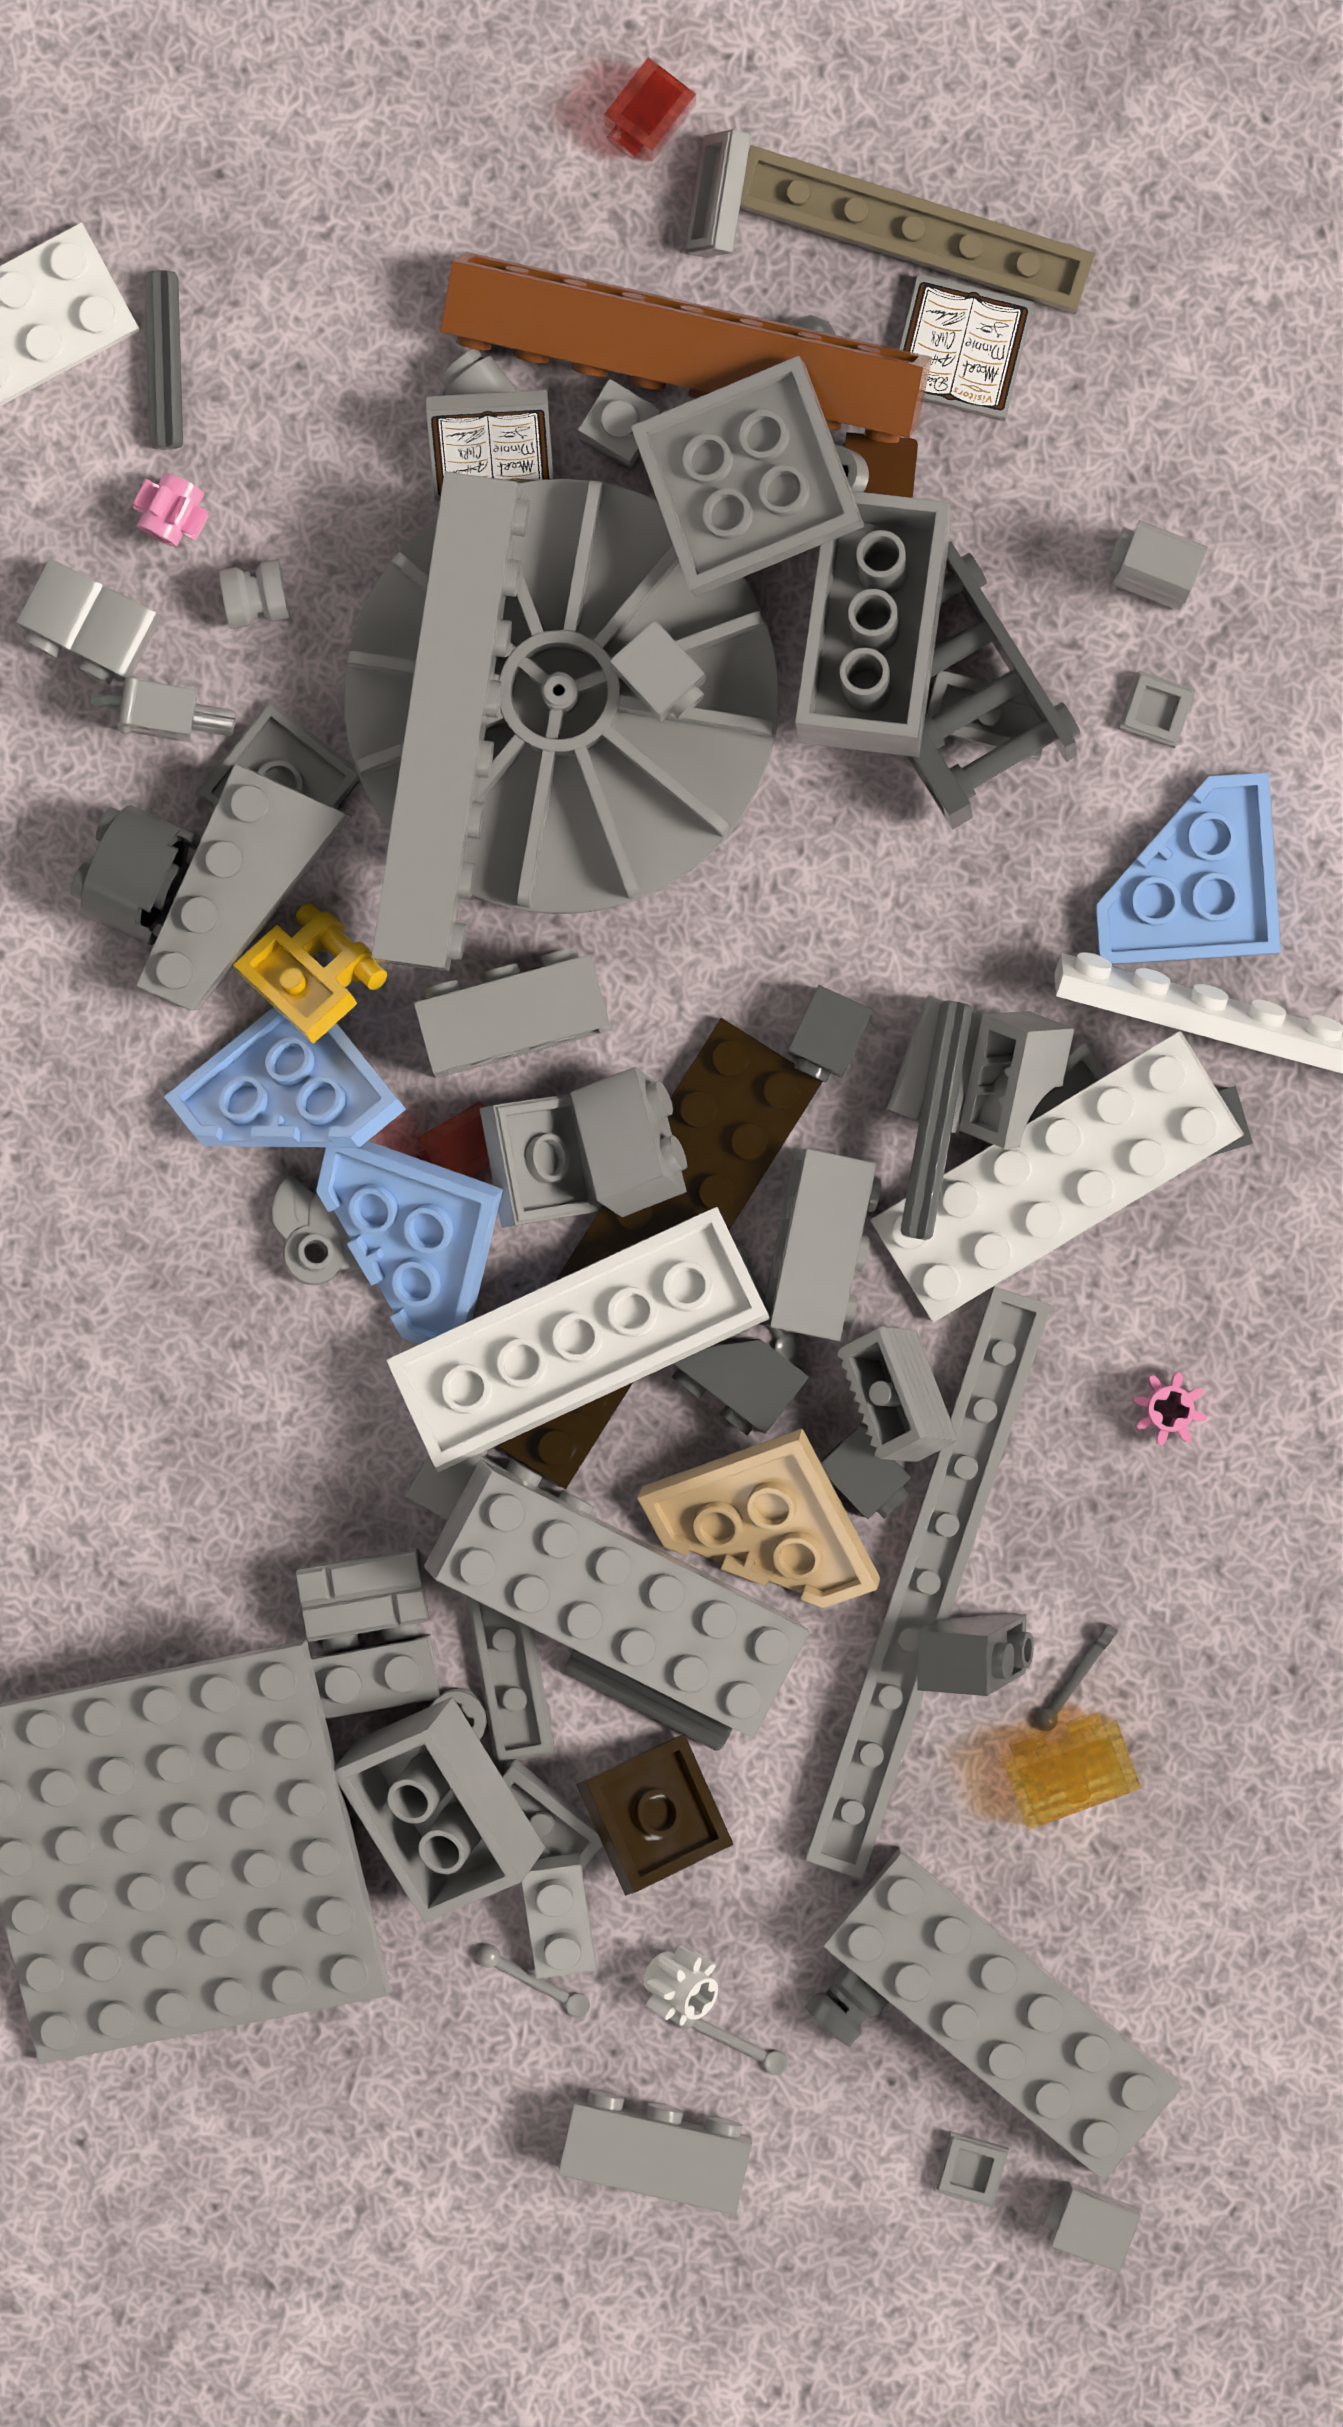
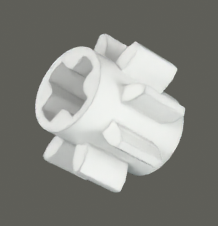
M678 1945L675 1954L670 1951L660 1953L651 1961L644 1975V1986L653 1994L646 2003L647 2008L665 2020L670 2018L680 2026L684 2025L687 2017L690 2019L701 2018L712 2008L717 1998L718 1985L714 1979L709 1977L716 1967L715 1963L697 1951L691 1952L682 1945Z

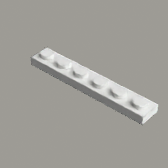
M1064 953L1060 955L1054 974L1057 997L1343 1074V1025L1336 1020L1320 1015H1312L1309 1017V1020L1286 1014L1285 1009L1266 1000L1257 999L1249 1004L1230 999L1224 991L1211 985L1196 984L1193 988L1171 983L1166 975L1147 968L1136 969L1134 973L1112 967V963L1109 960L1092 953H1079L1077 957Z

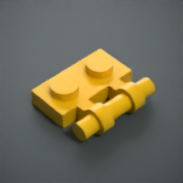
M307 903L296 913V921L302 928L293 937H290L281 927L276 925L238 959L233 966L248 984L314 1044L357 1004L345 987L352 981H361L370 990H376L385 983L387 972L371 958L372 950L366 944L354 942L344 933V924L331 912H321L312 903ZM328 950L335 958L323 968L313 956L319 951Z

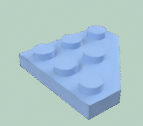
M1269 772L1208 776L1095 905L1099 956L1109 960L1112 965L1275 955L1281 953Z
M274 1007L164 1096L190 1132L203 1146L359 1148L406 1110L337 1023L312 1044Z
M367 1141L359 1148L326 1147L316 1192L327 1211L334 1210L351 1239L347 1245L370 1285L372 1286L377 1283L394 1312L390 1319L401 1338L422 1344L471 1321L476 1307L503 1189Z

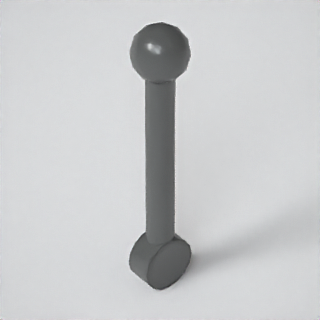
M1110 1624L1105 1626L1100 1636L1095 1640L1049 1706L1036 1712L1034 1723L1039 1730L1050 1731L1056 1727L1058 1712L1103 1650L1111 1643L1118 1632L1117 1629Z

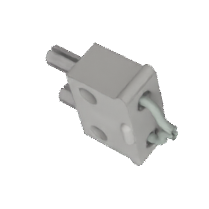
M134 676L125 677L122 697L92 694L91 704L119 711L118 731L122 734L135 733L190 742L192 730L231 736L236 723L235 710L196 704L198 691L196 689L139 680Z

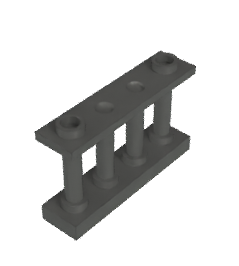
M950 541L946 561L948 572L944 575L941 604L961 592L979 622L934 648L931 677L991 642L1009 669L1008 673L930 718L926 713L920 757L907 756L953 830L973 818L971 803L968 799L976 795L974 790L976 787L1053 742L1066 762L1077 757L1076 741L1073 737L1080 734V730L1063 702L1053 706L982 592L981 587L987 584V580L972 554L969 552L961 557ZM1021 692H1024L1041 721L963 768L958 763L948 768L937 750L945 745L943 739Z

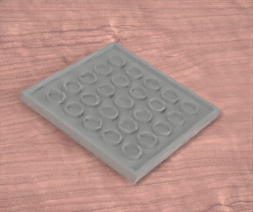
M307 1640L0 1703V1909L39 2064L385 1997L389 1994L391 1990L347 1805L343 1790L339 1786L334 1772L337 1764Z

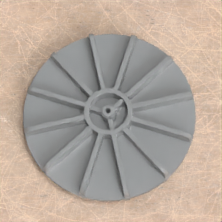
M551 479L519 483L522 491L521 499L530 500V512L525 537L515 535L512 559L521 560V572L516 597L506 596L502 620L512 621V632L507 657L497 656L493 680L503 682V691L498 718H487L484 741L494 742V751L489 778L479 777L475 801L484 802L485 810L480 839L469 838L466 862L476 864L472 895L497 905L537 913L574 914L610 909L637 901L660 891L688 874L717 849L746 813L762 782L770 761L776 736L779 684L774 646L765 617L744 577L696 597L690 592L657 500L627 488L594 480ZM437 519L414 536L400 552L398 551L376 582L363 606L355 627L346 663L344 714L350 750L357 773L368 798L390 830ZM654 620L666 630L705 673L706 682L699 687L705 694L704 697L680 719H677L671 713L660 722L611 668L610 660Z

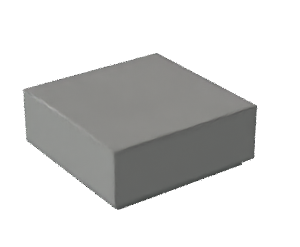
M1138 671L1118 729L1176 748L1196 690Z
M950 2131L934 2191L993 2208L1009 2148Z

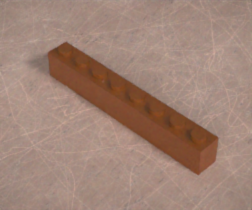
M465 252L452 261L440 332L456 335V343L463 347L490 350L492 344L515 349L514 356L528 362L548 363L550 357L573 362L572 370L585 375L602 377L607 376L608 370L631 375L630 383L647 389L663 390L666 388V383L689 388L688 396L694 399L800 356L806 365L828 428L830 430H838L841 428L842 423L865 428L864 436L886 443H898L900 436L910 438L918 428L932 357L470 252Z

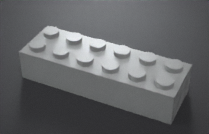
M482 1459L479 1460L424 1565V1568L435 1580L753 1739L810 1633L794 1617Z
M900 1847L895 1850L822 1938L824 1948L1103 2181L1107 2179L1182 2089L1175 2077Z

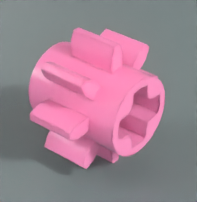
M167 472L164 473L158 485L145 479L132 503L134 505L133 509L143 513L137 527L154 539L175 548L178 546L183 535L196 541L209 517L207 515L208 511L199 507L204 492L182 478Z
M1180 1372L1173 1374L1170 1386H1162L1159 1379L1154 1375L1148 1376V1384L1153 1391L1147 1398L1132 1396L1131 1399L1135 1404L1145 1406L1146 1416L1137 1421L1135 1424L1136 1429H1145L1150 1425L1158 1428L1155 1437L1156 1444L1162 1446L1167 1440L1168 1432L1176 1431L1183 1441H1191L1190 1433L1186 1426L1192 1419L1196 1421H1206L1207 1416L1202 1412L1194 1411L1193 1400L1203 1394V1389L1194 1388L1188 1392L1181 1389L1183 1376ZM1170 1391L1177 1393L1176 1403L1184 1406L1185 1412L1182 1418L1172 1417L1169 1426H1165L1162 1424L1163 1415L1158 1411H1154V1404L1157 1399L1167 1400Z

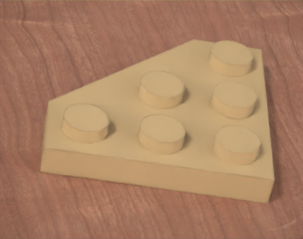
M803 1429L644 1485L640 1489L637 1498L663 1547L685 1556H687L689 1551L723 1563L721 1570L763 1586H767L770 1581L801 1593L800 1600L821 1608L861 1596L878 1588L880 1576Z

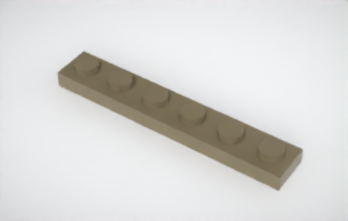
M750 145L740 203L741 210L1076 315L1095 253Z

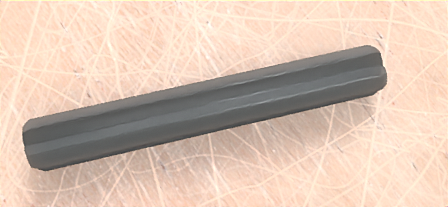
M947 1000L943 1001L939 1007L900 1229L901 1234L905 1237L929 1240L934 1233L973 1011L972 1007L966 1003Z

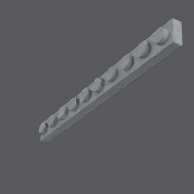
M995 1286L992 1288L950 1415L958 1440L938 1452L805 1857L807 1862L862 1880L864 1878L925 1692L917 1690L918 1630L938 1619H949L1052 1306L1050 1304Z

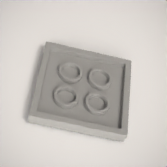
M800 356L631 426L687 585L695 597L865 527L806 365Z

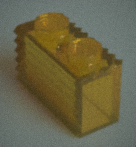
M1096 1711L1065 1723L1069 1733L1046 1741L1043 1732H1038L1009 1743L1012 1754L1000 1759L1027 1830L1142 1789L1119 1724L1114 1717L1103 1720L1100 1711Z

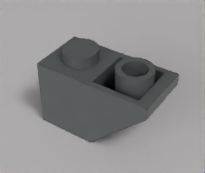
M761 1339L707 1347L673 1363L678 1369L672 1375L674 1380L699 1399L708 1390L724 1402L726 1406L719 1414L747 1436L754 1427L766 1434L809 1378L808 1375Z
M1012 1613L938 1619L919 1629L917 1690L988 1696L1026 1674V1668H1029L1034 1652L1033 1636L1030 1632H1026V1614Z

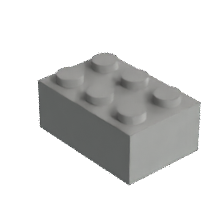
M576 947L542 956L541 959L544 967L521 973L518 964H511L483 972L485 983L463 989L459 980H453L425 988L426 1000L415 1002L414 1006L433 1074L437 1078L612 1031L591 954L579 957Z
M453 1697L358 1738L335 1767L334 1772L339 1786L424 1923L521 1883L545 1849V1846Z

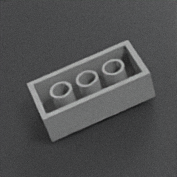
M852 491L865 527L820 545L795 720L798 742L920 757L951 531L950 502Z

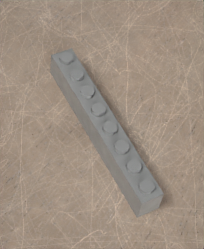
M444 472L371 956L376 962L449 972L451 959L461 960L463 956L466 924L457 923L460 898L470 900L472 896L476 864L466 862L469 838L480 839L485 810L484 802L475 801L478 778H489L494 751V742L484 741L487 718H498L503 691V682L493 680L497 656L507 657L509 651L512 621L502 620L506 596L516 597L521 572V560L512 559L515 535L523 537L526 535L530 512V500L521 499L522 491L516 481Z

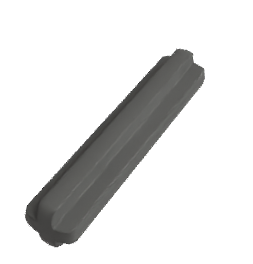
M157 270L148 272L145 276L149 437L153 448L173 450L181 448L183 445L179 280L173 271Z
M573 1649L566 1663L565 1670L568 1674L715 1751H720L724 1747L731 1734V1727Z

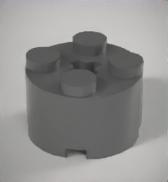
M132 805L126 806L121 811L109 807L103 814L96 831V840L100 841L91 864L84 862L79 867L72 882L71 895L81 899L80 908L83 916L146 944L153 945L157 940V936L152 931L157 924L163 926L190 866L186 862L189 847L197 850L201 841L200 836L195 832Z

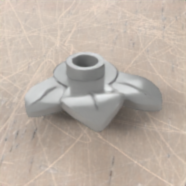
M292 1177L285 1178L274 1196L271 1216L274 1228L286 1242L283 1249V1261L289 1274L303 1284L321 1285L333 1279L339 1270H361L347 1245L351 1239L335 1211H327L317 1192L314 1195ZM315 1244L321 1247L325 1255L324 1261L312 1263L307 1260L304 1254L305 1246Z

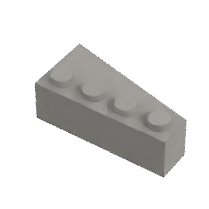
M235 764L136 986L190 1011L200 1010L232 970L233 964L247 951L248 946L264 926L270 922L288 895L303 876L309 872L320 858L321 853L336 834L342 830L352 815L251 769Z

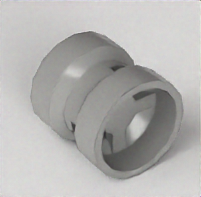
M279 559L260 562L256 568V575H251V571H242L238 567L219 570L222 596L230 629L249 626L252 620L259 618V613L262 612L272 622L290 619L288 601L285 599L282 586L284 585V579Z

